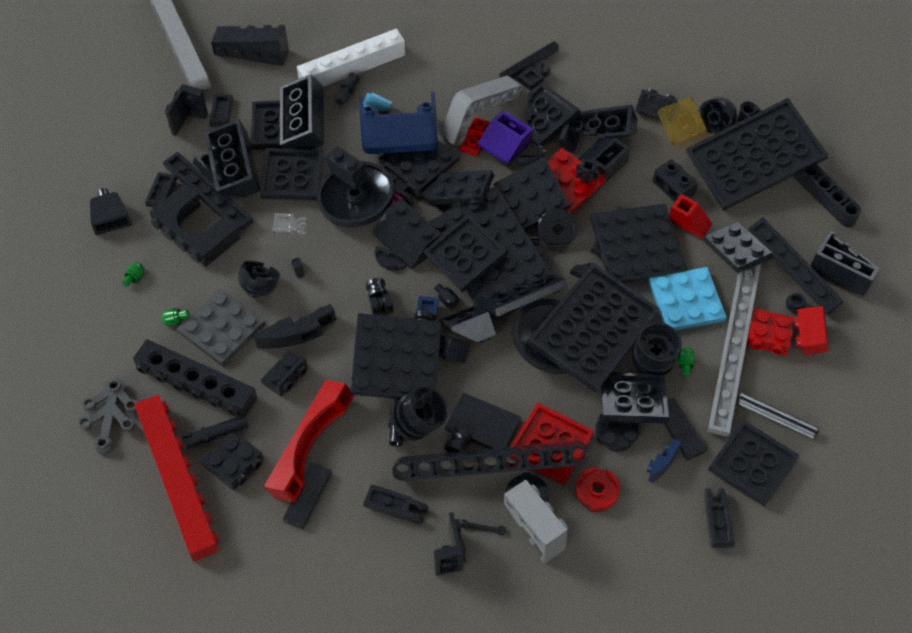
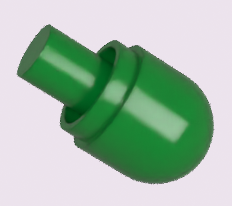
M139 262L132 263L125 271V278L122 284L128 287L131 283L139 281L144 275V266Z
M179 308L169 309L162 313L161 320L167 326L177 325L183 319L189 318L190 312L189 310L181 311Z
M689 347L681 349L678 355V364L682 368L683 376H690V369L695 365V352Z

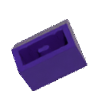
M502 110L491 120L479 140L478 146L508 165L530 145L533 128Z

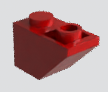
M681 194L672 205L669 214L672 223L703 239L712 227V222L699 203Z

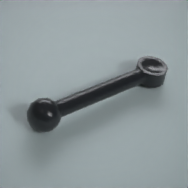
M465 519L460 521L462 528L472 527L494 531L500 536L506 532L504 526L497 528L470 523Z

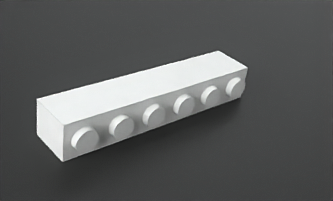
M396 28L297 66L298 79L312 74L325 87L346 79L351 72L356 75L405 56V41Z

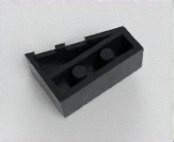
M830 230L816 252L810 266L817 274L865 297L880 268L861 253L856 254L849 248V243L840 241L835 237L836 233Z

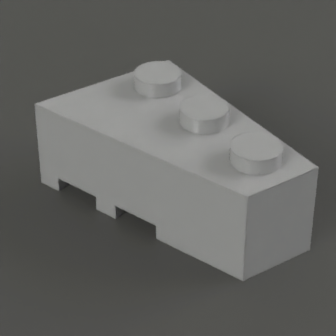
M525 480L504 494L505 506L519 527L523 526L531 536L528 539L531 545L536 543L543 553L541 560L544 564L566 549L568 527L561 518L558 519L555 516L552 506L547 501L544 502L538 489L534 485H530Z

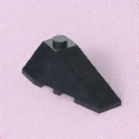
M633 105L580 111L581 114L569 123L576 133L604 138H621L636 134L638 118Z

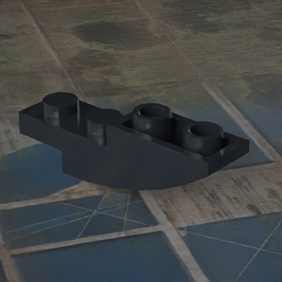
M329 304L318 308L307 316L300 317L295 322L291 316L280 319L275 324L262 328L253 334L257 348H284L322 336V327L336 321L335 309Z

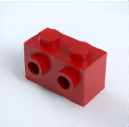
M823 306L797 309L798 317L794 318L796 330L799 329L800 336H796L797 347L802 348L804 355L829 352L826 317Z

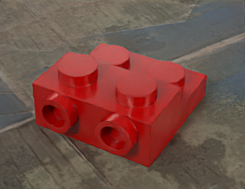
M753 308L746 346L755 350H765L776 355L787 356L792 339L794 317Z

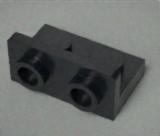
M642 89L635 112L671 122L675 109L678 106L676 97L670 94H665V96L657 94L658 92L653 89Z
M288 350L261 379L262 384L281 397L285 392H289L292 389L294 382L299 377L305 375L308 369L307 359L304 356L299 358Z

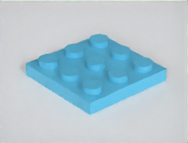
M707 267L649 278L648 283L656 305L660 308L659 314L662 322L670 325L676 331L724 322L726 320L725 312Z

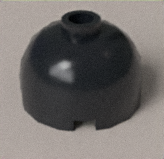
M713 97L703 102L699 107V122L702 128L709 134H712V132L716 134L736 123L737 109L727 98Z
M244 261L238 272L239 285L250 297L266 296L275 290L280 277L279 271L272 266L269 269L263 267L264 263L259 261Z

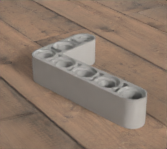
M504 76L457 92L451 102L440 135L454 146H459L467 134L474 113L516 99L521 94L523 86L511 77Z

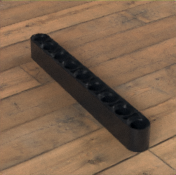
M745 101L740 106L737 121L740 122L762 110L755 103ZM818 164L793 176L841 225L852 227L856 224L861 207Z
M582 441L403 456L395 461L392 473L397 480L408 481L579 466L588 461L589 451L587 445ZM576 449H582L585 451V454L578 458L573 455V452ZM553 451H560L563 454L560 459H553L550 455ZM531 453H538L541 458L538 461H531L528 456ZM509 455H516L519 460L516 463H509L506 458ZM489 456L494 457L497 462L494 465H488L485 463V458ZM469 458L475 464L472 467H466L463 464V460ZM445 460L450 461L452 467L445 469L441 466V462ZM426 462L430 465L431 469L423 471L420 469L419 464ZM404 464L408 467L409 471L402 473L398 470L397 466Z

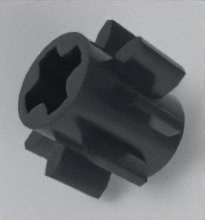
M583 159L581 165H576V178H580L582 183H593L594 178H599V165H596L593 160Z

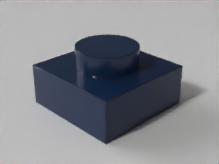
M419 296L416 312L419 310L430 311L435 315L436 320L439 298Z

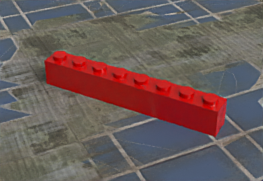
M158 394L134 403L192 561L195 562L219 552L216 544L220 543L216 530H210L209 524L213 522L209 512H204L202 509L205 501L202 493H196L194 488L198 483L194 473L189 474L187 468L191 467L187 454L183 456L180 450L184 446L180 436L175 437L173 433L177 428L173 418L168 419L167 413H170L166 400L161 401Z

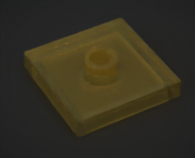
M692 96L657 111L672 145L707 131Z

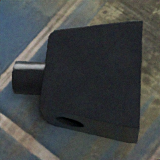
M101 188L97 191L98 197L90 199V220L95 235L132 226L128 211L117 192L109 193L107 188Z

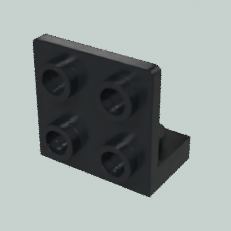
M182 84L175 91L171 103L165 109V115L167 116L172 135H177L188 115L206 119L208 116L202 89Z
M453 512L449 513V532L453 547L444 545L437 548V550H433L436 576L462 571V563L466 562V548L464 540H461L460 520L455 519Z

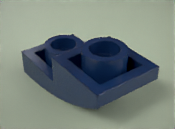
M673 438L671 445L665 446L663 454H657L655 461H650L647 472L650 473L649 482L653 483L668 470L677 455L681 441Z

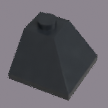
M473 305L439 319V322L446 328L479 343L490 340L491 336L496 335L489 312L479 306Z

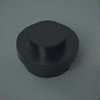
M799 293L788 296L785 302L787 309L794 313H798L797 309L806 308L807 305L805 297Z

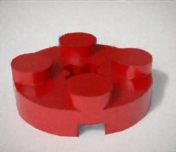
M599 467L586 469L579 475L576 483L577 499L591 512L607 510L619 498V480L613 472L607 469H598ZM593 486H602L601 493H595Z

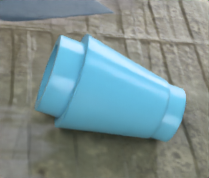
M373 92L372 94L367 93L364 107L373 106L378 111L390 112L392 101Z

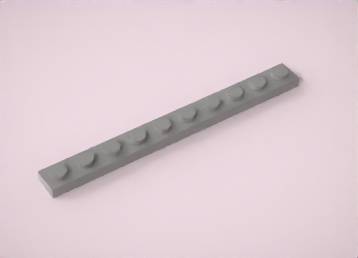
M761 264L737 275L707 430L709 433L729 437Z

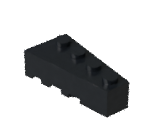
M254 25L247 26V28L217 26L211 41L214 55L283 66L289 51L285 25H279L278 28H272L271 25H264L263 28H255Z

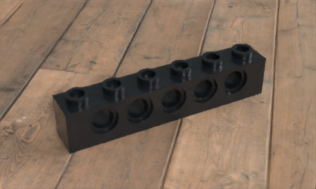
M148 339L145 340L133 357L136 369L144 375L148 373L161 383L167 382L179 391H187L196 399L200 400L202 398L208 401L213 407L224 408L233 416L244 414L246 417L258 398L254 387Z

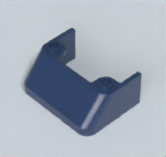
M431 92L432 103H422L417 107V112L385 115H379L378 109L373 106L364 107L363 97H359L363 152L366 154H382L436 149L438 147L435 92Z

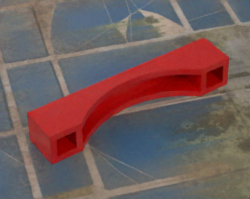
M325 380L264 485L265 489L275 499L295 503L305 485L304 466L313 443L329 424L346 412L355 396L350 395V389L346 383Z

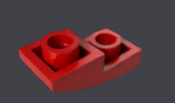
M477 117L474 118L468 128V134L460 146V152L478 157L482 150L478 146V142L490 124L489 121Z

